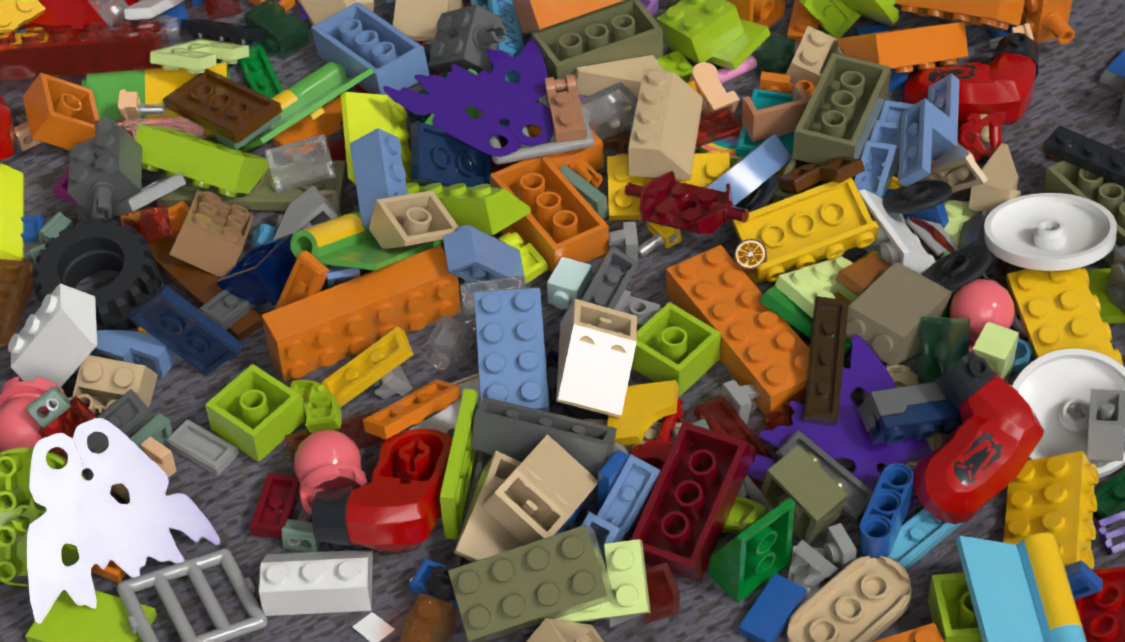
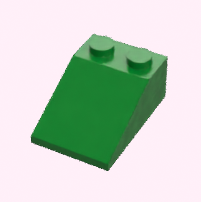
M788 498L753 525L742 529L734 539L726 545L717 547L711 554L709 577L737 603L772 579L775 573H780L790 565L795 501L791 498Z

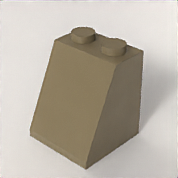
M896 262L849 305L846 340L852 342L853 335H859L879 359L894 366L930 348L952 291Z

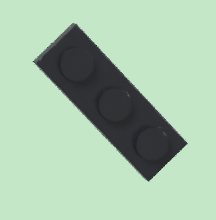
M181 19V30L192 32V37L209 38V35H213L214 41L230 42L231 38L235 39V44L252 45V40H264V28L205 19Z
M1059 126L1044 141L1043 152L1125 187L1124 152L1062 126Z

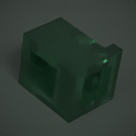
M771 34L763 42L757 55L756 76L761 77L762 71L782 74L783 71L787 72L795 55L796 40Z

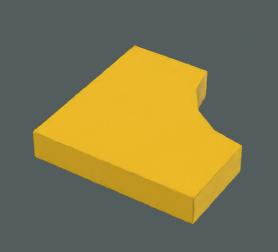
M676 380L627 386L621 417L617 418L608 415L607 426L617 428L616 443L623 446L641 444L645 432L653 423L665 416L677 413L679 387Z

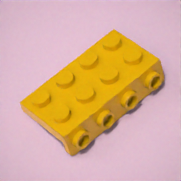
M709 151L694 154L691 179H676V181L706 188L730 168L729 153ZM621 153L615 156H607L609 221L642 220L639 209L640 198L627 196L625 194V186L629 182L643 186L657 178L629 176V154Z
M852 177L842 183L829 182L749 212V218L745 223L732 220L740 242L747 239H755L760 241L766 248L767 262L758 265L757 272H755L759 283L777 281L779 275L814 265L815 262L825 258H838L851 248L867 247L875 239H878L879 226L876 221H872Z
M1085 267L1059 271L1024 269L1007 274L1006 282L1036 359L1057 350L1086 349L1104 354L1123 366L1119 350L1113 349L1110 342L1112 334L1107 321L1102 322L1099 315L1101 312L1099 299L1096 294L1091 295L1089 290L1090 279Z
M1084 451L1027 460L1018 476L1008 485L1003 543L1017 545L1031 535L1051 533L1057 539L1064 566L1082 560L1090 569L1094 568L1091 540L1096 538V530L1093 523V512L1097 511L1094 485L1098 484L1099 475L1096 465L1094 463L1090 464Z

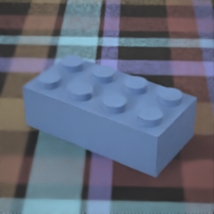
M359 2L311 27L318 56L327 62L333 61L341 64L349 78L369 68L373 69V74L357 83L370 94L388 95L384 91L383 86L401 90L403 87L409 88L418 83L414 78L415 75H430L424 47Z
M540 288L474 292L481 403L487 397L549 412Z

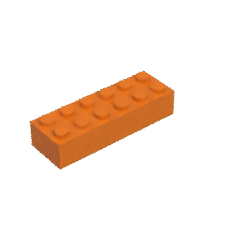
M439 245L262 314L269 357L282 380L287 382L292 379L302 378L307 373L324 366H332L337 361L349 356L359 355L397 326L404 330L406 334L411 331H419L426 325L441 319H449L456 313L461 312L458 276L449 273L446 253L442 246Z
M721 245L666 268L667 296L677 307L721 333L719 360L740 386L752 384L756 388L760 396L752 400L769 421L792 411L790 401L804 404L809 348L784 319L761 304L762 292Z

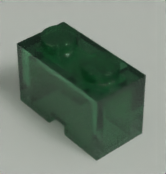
M266 0L244 13L246 26L264 28V40L252 41L259 42L268 53L275 54L282 60H285L310 44L307 23L293 13L288 16L284 14L285 8L276 1Z
M921 317L920 343L923 344V355L919 357L918 384L935 382L969 353L970 318Z

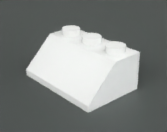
M865 189L860 190V196L872 221H876L879 226L878 239H875L871 245L864 247L867 253L875 250L878 256L890 265L899 262L925 277L930 267L936 263L935 259L931 254H927L917 234L912 233L908 228L903 215L887 211L883 206V198Z
M59 284L51 294L45 296L41 307L35 314H31L28 317L25 326L18 334L12 336L8 345V351L11 352V367L23 381L34 382L35 377H41L54 382L61 388L97 346L95 296L63 284Z
M372 549L267 554L261 562L259 595L265 616L371 611Z

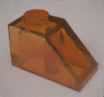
M420 593L405 620L400 642H449L456 629L453 603Z

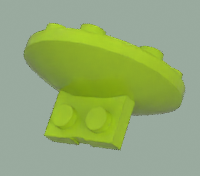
M799 0L800 4L819 21V24L825 31L836 39L840 38L860 16L888 26H893L899 20V10L894 6L896 0Z
M18 447L0 452V582L8 585L29 586V584L17 583L11 580L17 576H28V527L47 510L46 507L34 501V497L29 489L31 459L34 447ZM48 451L46 453V463L52 469H62L68 463L67 459L54 452ZM81 473V477L83 478V480H86V478ZM65 543L61 548V560L65 566L69 567L79 560L77 546Z

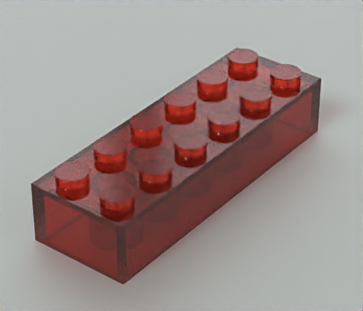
M145 19L141 21V24L130 25V21H117L112 23L113 26L101 27V23L85 24L84 28L73 29L72 25H61L55 27L54 31H44L43 27H33L26 29V33H15L13 29L0 30V80L37 78L40 73L49 76H66L160 69L162 65L150 63V52L170 47L167 22L159 23L158 19Z

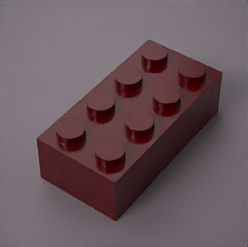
M682 422L631 540H642L645 564L701 583L709 564L710 556L715 550L753 461L748 442L691 423Z

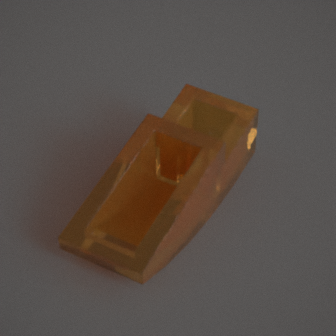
M0 259V346H7L30 299L33 290V265L31 262Z

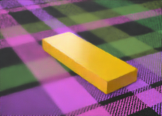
M397 326L321 382L335 396L340 408L414 355L405 331Z

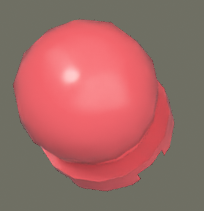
M976 279L955 291L949 305L950 316L945 327V337L951 345V350L963 358L973 350L987 322L1011 329L1015 310L1014 302L1007 289L995 280Z
M14 377L4 383L0 390L1 452L18 447H35L39 440L60 433V421L65 416V412L43 428L26 409L28 405L52 386L58 385L41 377H35L34 382H19V377ZM47 406L39 407L40 412L44 414L49 412Z
M332 429L313 432L300 443L294 454L293 469L300 483V500L303 509L310 515H312L313 500L316 492L351 486L357 489L368 484L365 472L361 470L359 449L355 442L344 433Z

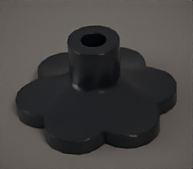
M459 565L436 566L431 570V578L426 581L425 587L428 593L434 594L437 602L447 603L451 599L457 601L448 570L460 567Z

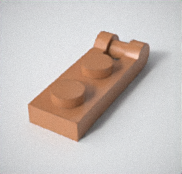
M575 74L565 75V78L554 80V77L544 78L556 143L587 139Z

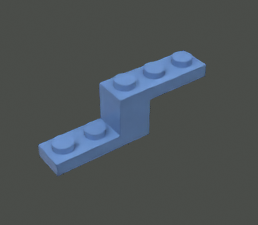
M952 73L928 87V100L925 98L902 112L898 182L906 188L931 174V159L935 160L947 150L957 147L959 79Z
M631 454L598 515L596 516L589 512L582 526L588 525L594 529L604 563L606 562L604 544L626 541L645 507L661 470Z

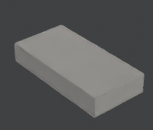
M189 419L182 423L165 440L168 448L217 476L240 454L238 447Z

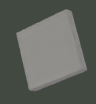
M182 174L159 179L142 188L141 192L112 204V212L114 216L133 212L187 183Z

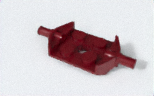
M670 171L649 182L647 185L641 186L629 182L625 186V194L627 196L640 198L639 209L642 221L697 234H713L723 223H727L730 219L745 223L749 218L748 209L733 207L731 186L728 183L726 184V192L678 182L676 181L674 171Z

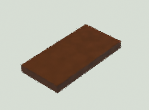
M209 69L204 70V73L198 74L162 99L165 108L235 143H239L283 112L279 102Z

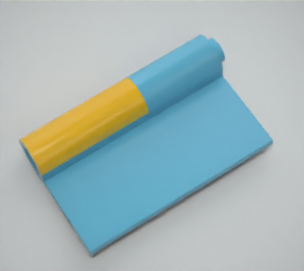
M1034 534L1025 538L1017 545L960 535L955 539L982 642H1087L1054 534Z

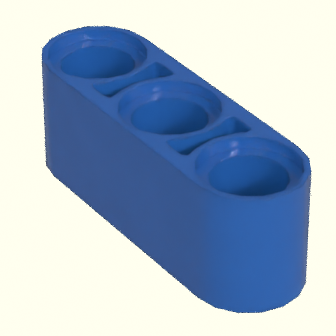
M890 464L881 473L860 522L859 551L863 557H888L893 549L913 496L914 474L904 464Z

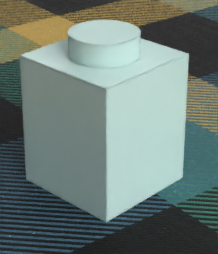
M562 257L547 282L548 303L559 309H569L574 299L579 300L590 281L592 265Z

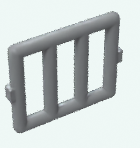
M546 94L536 100L537 103L545 104L549 108ZM581 104L587 139L556 143L553 130V136L549 143L536 146L520 144L521 148L514 153L500 157L492 156L493 162L500 165L592 147L595 139L588 123L590 122V115L587 107L583 108ZM477 109L479 118L483 117V111ZM524 126L522 129L523 134L530 137L527 127ZM498 135L489 138V145L494 148H502Z
M220 549L122 581L117 585L118 594L129 614L128 625L133 634H139L142 642H159L134 593L155 586L182 640L180 642H225L263 629L267 625V618L253 594L255 592L253 582L250 577L244 578L228 549ZM221 564L250 618L230 624L202 570ZM186 575L189 576L216 628L215 630L196 636L168 581Z

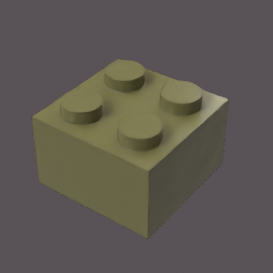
M799 445L767 470L761 493L772 510L788 498L795 501L793 533L809 545L826 532L828 527L833 526L838 521L848 496L843 484L837 478L830 477L821 468L820 462L815 455L808 451L805 452Z

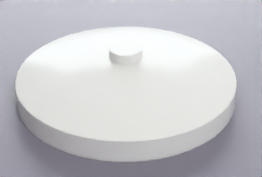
M1038 193L1013 198L994 208L988 214L984 223L985 243L995 256L1018 267L1042 271L1069 270L1092 264L1110 253L1115 246L1117 235L1116 220L1108 209L1090 199L1062 193Z
M1086 349L1053 351L1037 358L1025 367L1016 378L1012 387L1030 405L1044 429L1043 437L1028 460L1077 451H1084L1087 457L1091 389L1125 391V367L1104 354ZM1125 433L1123 461L1103 463L1088 459L1090 464L1094 463L1096 465L1099 478L1107 476L1125 465Z

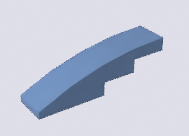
M885 100L880 119L875 121L870 141L866 140L861 156L865 171L855 176L854 183L858 191L865 189L881 198L884 197L899 163L902 112L915 104Z

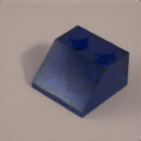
M291 233L252 248L216 282L219 288L227 290L229 293L255 306L269 302L272 305L277 304L297 259L293 255L290 246L293 234Z

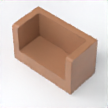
M801 84L794 85L793 102L760 110L756 109L750 96L743 97L742 124L752 142L767 139L773 134L780 136L795 132L810 99Z

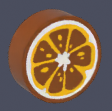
M755 239L742 241L738 244L734 253L737 265L747 273L757 272V266L767 262L768 259L765 246Z

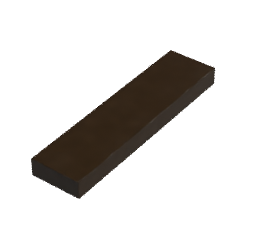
M815 296L803 412L804 422L837 426L849 300Z

